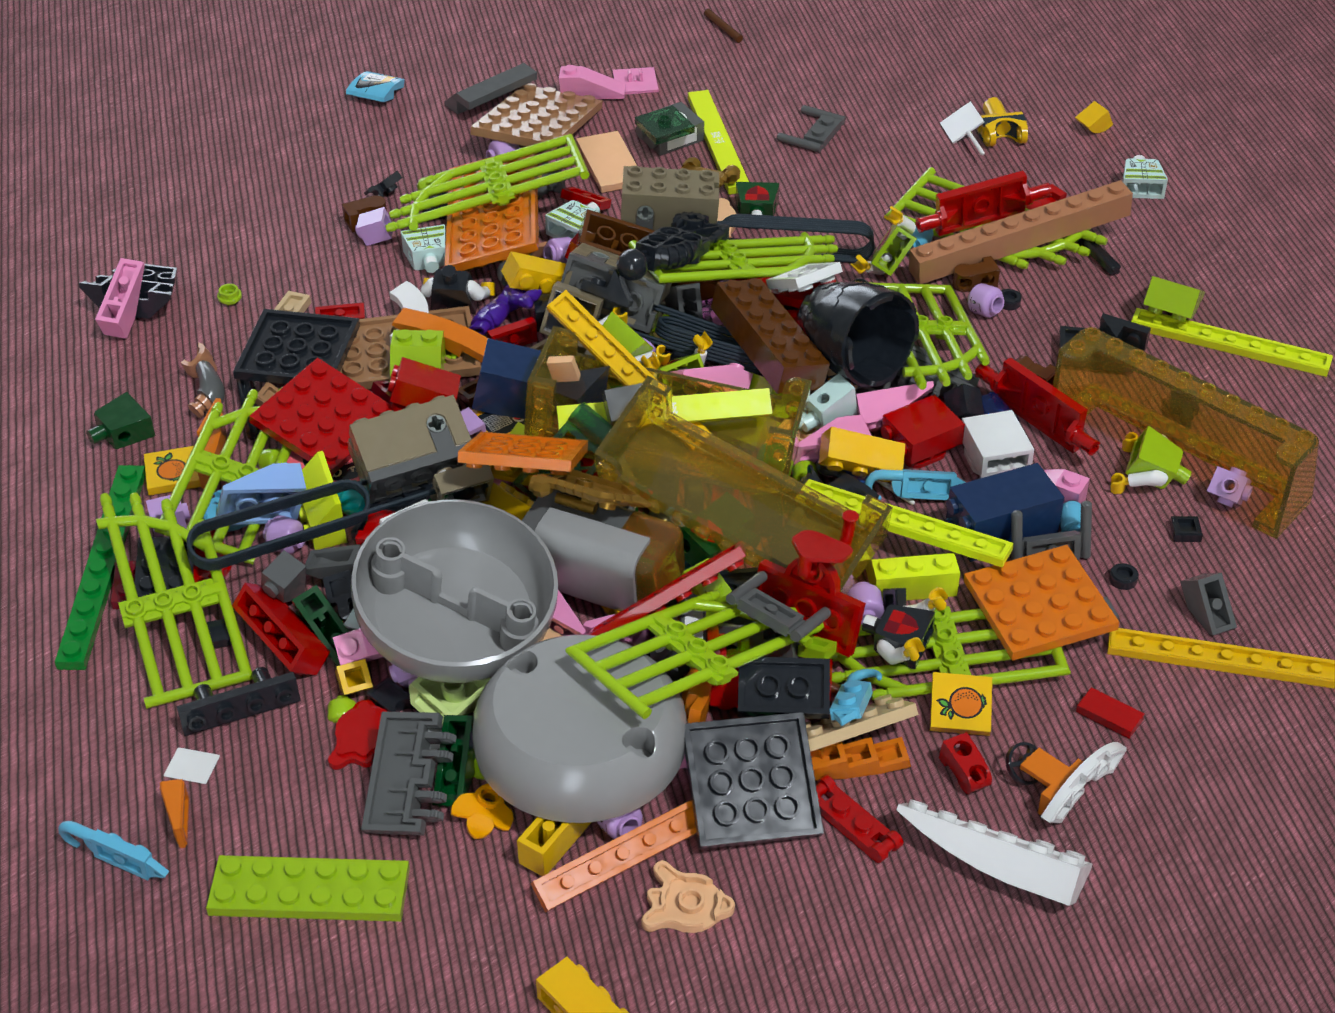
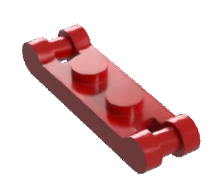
M824 775L817 780L816 789L821 816L871 859L881 863L888 858V853L891 850L897 851L903 846L904 841L895 830L890 831L837 787L835 781L829 775ZM824 794L829 798L826 801L821 797Z

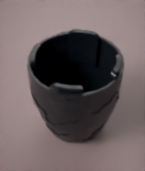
M848 281L819 285L813 289L810 295L805 297L797 314V324L830 363L829 369L859 387H877L893 380L906 363L919 336V319L914 303L900 292L888 289L883 285L868 282Z

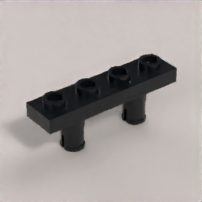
M258 667L252 672L253 684L213 695L211 687L207 684L197 686L194 689L196 701L176 706L184 736L301 701L294 672L271 678L267 668Z

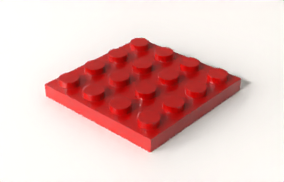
M317 357L249 416V423L307 461H310L317 452L323 451L331 476H333L351 459L348 450V439L350 438L349 425L360 418L371 419L377 417L385 411L392 410L391 404Z

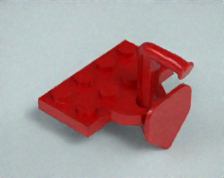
M847 510L842 514L843 526L840 540L817 531L803 530L792 537L791 543L799 557L788 564L787 568L766 559L761 561L758 572L764 571L768 578L756 588L788 607H795L798 613L804 615L803 620L805 621L821 608H829L831 615L823 622L824 628L812 636L837 642L836 652L848 658L855 652L866 603L840 592L841 581L834 565L843 563L852 556L853 549L851 545L856 521L859 519V514L853 510Z

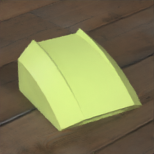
M418 677L409 685L410 702L419 712L440 713L443 719L444 715H468L475 711L477 701L491 678L467 683H446Z

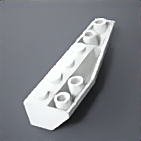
M916 800L898 804L897 811L949 853L1007 884L1068 906L1076 903L1091 871L1092 863L1084 861L1086 856L1071 850H1067L1066 853L1054 850L1055 845L1038 839H1036V842H1029L1005 831L997 832L988 829L987 825L980 822L959 820L956 814L948 811L939 810L937 813L928 810L927 804Z

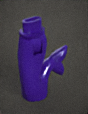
M507 284L497 298L477 312L471 321L470 329L482 335L487 334V331L499 327L507 315L520 307L531 309L533 302L540 298L542 290L524 291L510 288Z

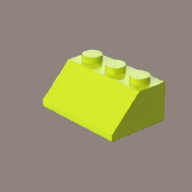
M317 452L302 469L306 490L333 482L324 452ZM338 494L303 503L299 512L301 523L306 522V525H303L304 529L343 517ZM345 529L311 539L315 550L347 543Z
M955 553L864 560L869 583L880 589L882 601L883 589L906 588V601L929 598V593L938 587L943 588L948 597H955L958 594L960 570Z

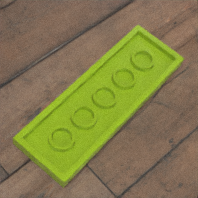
M219 855L206 910L208 916L401 922L410 871L409 861Z

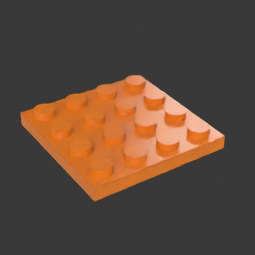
M480 432L458 451V463H466L468 468H482L483 465H494V469L500 471L511 470V467L522 468V472L538 473L539 469L550 470V474L567 475V472H571L587 453L588 440Z
M1068 545L1007 561L1003 567L993 565L964 573V583L1012 661L1116 631L1119 628V620Z

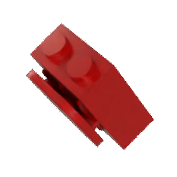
M402 357L399 366L394 364L387 391L392 392L390 402H392L391 408L393 411L402 410L413 403L423 404L430 402L437 396L447 397L454 395L457 400L461 375Z
M934 394L884 414L881 435L884 439L905 443L904 463L911 468L918 469L942 460L946 455V450L963 444L965 424Z

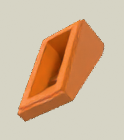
M183 779L162 781L159 783V788L176 842L179 844V848H186V845H188L189 795L185 781Z

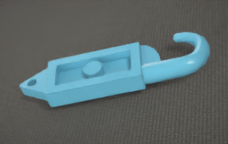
M907 469L875 470L865 480V484L871 489L873 483L877 480H891L894 493L901 498L947 500L950 487L966 483L957 477L955 472Z
M861 669L852 672L846 682L841 685L830 707L831 720H836L843 726L853 719H861L873 692L871 682L860 680L875 677L880 681L882 674L875 669Z
M64 821L58 827L60 836L68 844L76 848L80 847V842L75 840L70 834L81 838L93 852L94 857L147 881L150 877L165 878L169 873V870L152 858V853L142 845L135 846L130 844L117 834H108L99 829L95 831L73 821Z

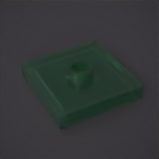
M673 105L635 117V124L656 145L695 133V126Z

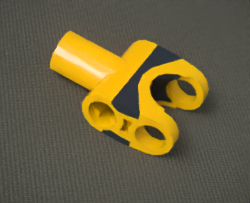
M997 97L989 98L984 102L983 111L985 115H980L984 123L977 127V130L987 147L995 146L997 138L1000 137L1012 138L1019 144L1027 143L1028 126L1023 112L1007 113L1002 102Z

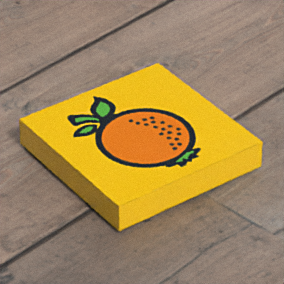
M194 446L144 454L148 495L173 492ZM194 471L186 489L201 487L198 472Z
M933 672L930 731L961 734L967 732L972 735L990 736L992 677Z

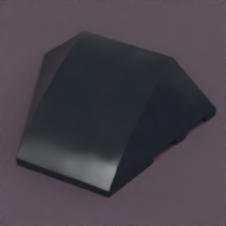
M145 264L135 317L150 319L171 299L177 276V268ZM116 269L112 270V275L96 276L95 282L83 281L79 283V288L99 309Z

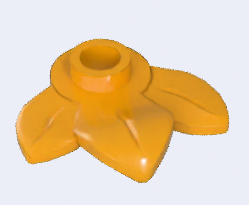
M488 783L479 787L475 793L460 795L451 808V815L467 819V831L474 839L487 837L494 827L503 831H509L513 822L512 811L504 804V799ZM484 799H491L493 802H488Z

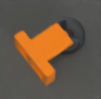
M1020 742L1013 745L1006 754V768L1014 781L1021 785H1032L1039 781L1048 787L1041 793L1038 814L1040 815L1043 814L1061 786L1083 763L1078 758L1068 767L1046 751L1028 742ZM1019 746L1027 747L1026 754L1021 755L1018 761L1012 762L1014 750ZM1013 767H1019L1021 771L1032 776L1034 780L1025 781L1015 773Z

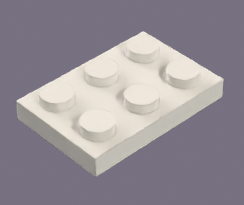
M840 262L812 263L769 278L766 282L769 289H778L779 292L787 290L788 292L796 290L801 292L813 288V283L832 281L835 279V274L843 271Z

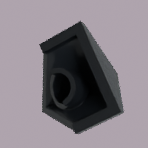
M610 366L580 370L581 376L579 381L556 382L548 393L561 405L603 402L602 396L604 390H607Z

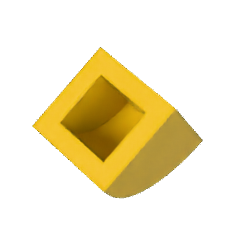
M1096 101L1075 117L1079 123L1093 133L1104 132L1113 126L1109 111Z
M365 659L336 666L335 674L344 696L373 688Z

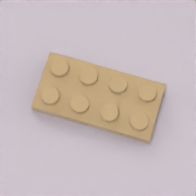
M882 695L874 698L875 703L867 705L861 719H853L843 726L836 720H831V715L829 719H821V721L813 724L805 722L810 752L919 715L916 703L905 701L903 698H893L891 695Z

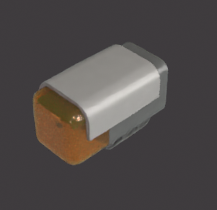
M554 489L551 494L545 497H538L522 519L547 546L557 570L558 590L561 593L597 605L622 611L680 577L685 570L684 540L680 527L673 522L637 512L635 507L632 506L623 507L616 505L615 510L600 508L598 503V509L593 515L555 503V496L558 492L579 499L582 498Z

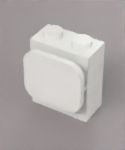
M1012 410L962 418V422L965 424L963 444L965 446L964 456L972 471L980 475L981 478L1033 463L1034 448Z

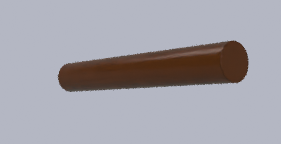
M706 9L704 11V15L737 43L742 42L743 36L712 10Z

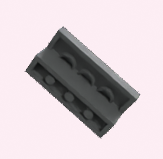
M522 63L455 93L444 101V104L458 115L537 80V71Z

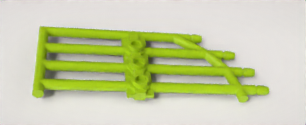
M564 135L425 177V184L429 186L399 197L401 204L414 201L413 204L389 212L391 219L409 215V217L397 220V222H390L385 227L387 232H393L406 227L414 231L418 229V224L490 202L504 206L510 203V199L515 198L514 195L580 176L582 179H588L590 175L573 135ZM567 144L566 147L503 165V163ZM568 155H572V157H568V158H565V159H561V160H558V161H555V162H551V163H548V164H545V165H541V166H538V167H535V168H531V169H528V170H525V171H521V172H518V173H514V174H511V175H508V176H507V173H511V172L518 171V170H521V169H524V168H528V167H531V166H534V165H538V164H541V163H544V162H548V161H551V160H554V159H558V158H561V157H565V156H568ZM576 165L575 168H571V169H568V170H565V171H561V172H558V173H554V174H551V175H548V176H544V177H541V178H538V179H534V180H531V181H528V182H524V183H521V184H518V185H514V186H511V185H510V184H513V183H517V182H520V181H524V180H527V179H530V178H534V177H537V176H540V175H544V174H547V173H550V172H554V171H557V170H560V169H564V168H567V167ZM481 170V172L450 181L452 178ZM485 181L484 183L478 185H474L471 187H467L461 190H457L451 193H447L441 196L428 199L430 196H434L460 187L471 185L477 182ZM488 191L487 194L419 214L420 211Z
M929 167L893 207L899 211L907 208L926 216L932 215L936 209L912 201L915 195L936 202V194L938 193L923 188L927 182L947 190L964 186L935 176V169ZM906 216L907 218H909L910 220H912L914 223L916 222V221H915L916 219ZM975 226V227H971V228H968V229H964V230H961L960 232H963V231H966V230H969V229H972V228H976V227H979V226ZM1090 228L1069 235L1065 239L1060 238L1048 242L1049 245L1040 248L1036 246L997 260L1013 266L1016 265V267L1021 269L1028 268L1029 263L1024 259L1042 258L1058 265H1065L1067 259L1061 255H1055V252L1065 249L1078 253L1081 256H1089L1090 249L1085 246H1079V244L1075 243L1082 238L1099 245H1106L1108 239L1091 232ZM933 229V236L941 239L954 235V233L938 236L935 229Z
M802 232L800 236L719 240L716 243L710 244L709 252L701 256V261L698 264H688L684 267L670 270L657 269L654 272H649L660 284L775 277L807 264L834 262L835 257L831 254L838 251V246L832 244L835 242V237L832 235L809 236L807 232ZM630 241L628 244L629 248L635 249L637 241Z
M873 283L900 292L909 298L911 302L913 301L909 293L922 294L934 320H929L927 316L919 315L918 311L916 312L919 319L918 339L921 340L932 365L919 366L913 351H911L906 361L908 367H903V377H913L919 389L924 390L927 387L924 376L937 375L941 384L948 387L951 379L947 372L956 369L960 370L963 378L970 380L972 378V371L968 363L975 357H978L980 363L984 366L990 363V358L951 285ZM933 294H945L958 321H953L951 317L942 314ZM929 334H934L936 338L945 340L954 360L942 363ZM953 335H966L972 348L963 354Z
M251 389L248 392L241 409L220 416L223 411V404L216 402L213 405L169 498L175 512L194 471L210 476L186 529L191 530L198 520L203 519L221 480L230 483L260 470L255 467L269 438V435L261 430L246 463L243 464L230 459L249 416L260 407H253L258 397L257 390ZM235 422L220 455L204 450L213 430ZM282 445L275 463H287L292 450ZM162 513L160 519L165 520L164 515ZM261 524L248 525L239 548L223 543L230 525L216 529L212 538L216 553L227 555L251 547ZM154 530L156 533L170 537L169 532ZM256 558L244 562L253 565Z
M135 492L130 494V503L134 515L116 516L109 494H101L100 503L104 518H98L96 521L98 529L107 528L127 599V601L118 603L125 628L134 626L152 696L144 698L146 709L195 696L194 689L201 684L209 685L211 690L214 691L253 680L251 666L222 570L210 571L212 577L210 579L199 582L194 581L183 540L187 542L186 539L190 530L178 524L171 501L169 499L161 501L165 520L145 515L141 497ZM137 526L155 593L138 597L119 527ZM149 528L169 532L183 586L166 589ZM210 531L199 535L194 540L193 546L202 550L207 559L218 558ZM218 603L222 610L239 672L222 676L203 612V607ZM188 611L192 612L210 675V680L193 684L174 617V615ZM158 619H163L181 683V688L166 692L163 690L145 624Z
M712 590L569 646L565 649V652L642 719H647L652 713V709L649 706L706 681L712 685H724L730 682L731 678L738 676L739 672L735 670L736 668L795 642L792 641L790 635L787 637L781 635L728 659L722 655H717L714 651L770 627L750 618L746 613L737 609V604L730 605L725 602H717L716 600L720 598V593L717 590ZM693 610L714 613L687 625L673 619ZM738 616L755 621L707 642L693 636ZM821 623L798 643L806 648L809 647L813 642V638L810 636L820 632L824 628V624ZM645 629H649L657 636L596 662L586 654ZM663 647L678 653L619 679H615L607 672V670ZM684 664L699 670L640 697L635 696L627 689Z
M946 606L943 611H938L935 608L934 632L926 649L932 648L935 659L920 660L916 669H911L900 663L865 668L855 659L879 656L880 654L874 650V645L856 647L854 654L849 658L836 652L829 659H833L832 662L839 661L849 669L844 672L832 673V681L837 684L846 681L848 676L857 670H878L882 674L880 681L875 677L862 679L882 687V689L872 691L871 698L874 700V698L882 695L903 698L931 694L932 682L906 685L888 678L889 676L939 670L940 673L971 675L970 665L1011 660L1005 649L964 654L962 644L997 640L998 637L993 629L958 633L955 623L983 620L986 617L980 608L951 612L950 607ZM861 624L858 636L871 635V633L862 631ZM1061 646L1023 657L1029 658L1052 654L1056 665L977 676L992 677V685L1070 675L1071 671Z

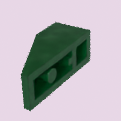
M315 585L292 600V610L329 649L328 657L336 666H340L333 637L348 633L349 630L344 626V623L319 587Z
M444 715L442 732L456 735V743L450 745L440 744L439 750H446L454 755L452 762L437 764L434 791L447 794V800L445 803H432L433 806L452 807L460 795L469 792L475 774L474 760L476 757L472 737L474 716Z

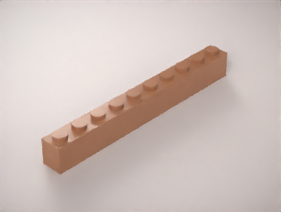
M1120 180L911 248L909 250V271L918 284H924L954 274V269L959 264L982 262L983 257L992 256L994 260L1130 216L1133 193Z

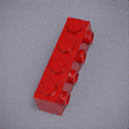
M244 583L232 604L233 608L290 672H294L297 675H317L330 653L329 649L286 603L281 602L276 597H269L263 591L261 585Z

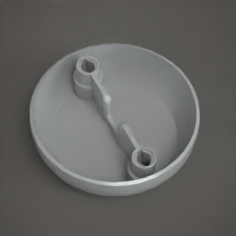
M468 500L425 502L401 510L387 518L370 533L360 547L354 561L351 578V597L355 617L364 636L377 652L407 673L420 678L446 683H467L490 678L510 658L531 645L541 642L551 625L558 596L557 570L554 560L542 539L527 524L512 514L488 504Z
M597 635L559 636L531 645L510 658L495 672L477 701L472 737L475 757L482 775L492 789L505 801L536 817L567 823H588L622 816L642 807L659 795L673 780L684 759L685 724L687 723V718L680 693L649 706L652 709L651 715L647 719H642L565 652L567 647ZM618 640L586 654L596 662L633 646ZM643 655L607 670V672L615 679H619L657 662L648 655ZM665 672L627 689L635 696L640 697L673 681Z

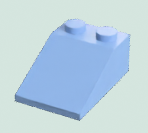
M273 463L223 485L215 517L305 491L306 485L301 464ZM302 504L232 525L266 524L268 520L278 515L297 520Z

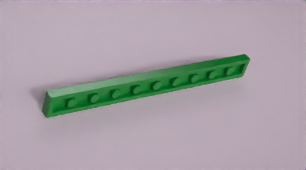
M118 465L109 493L116 516L134 515L130 503V494L136 492L140 496L146 477L145 466ZM130 526L119 527L124 545ZM107 528L97 530L55 659L57 670H86L114 580L116 558Z

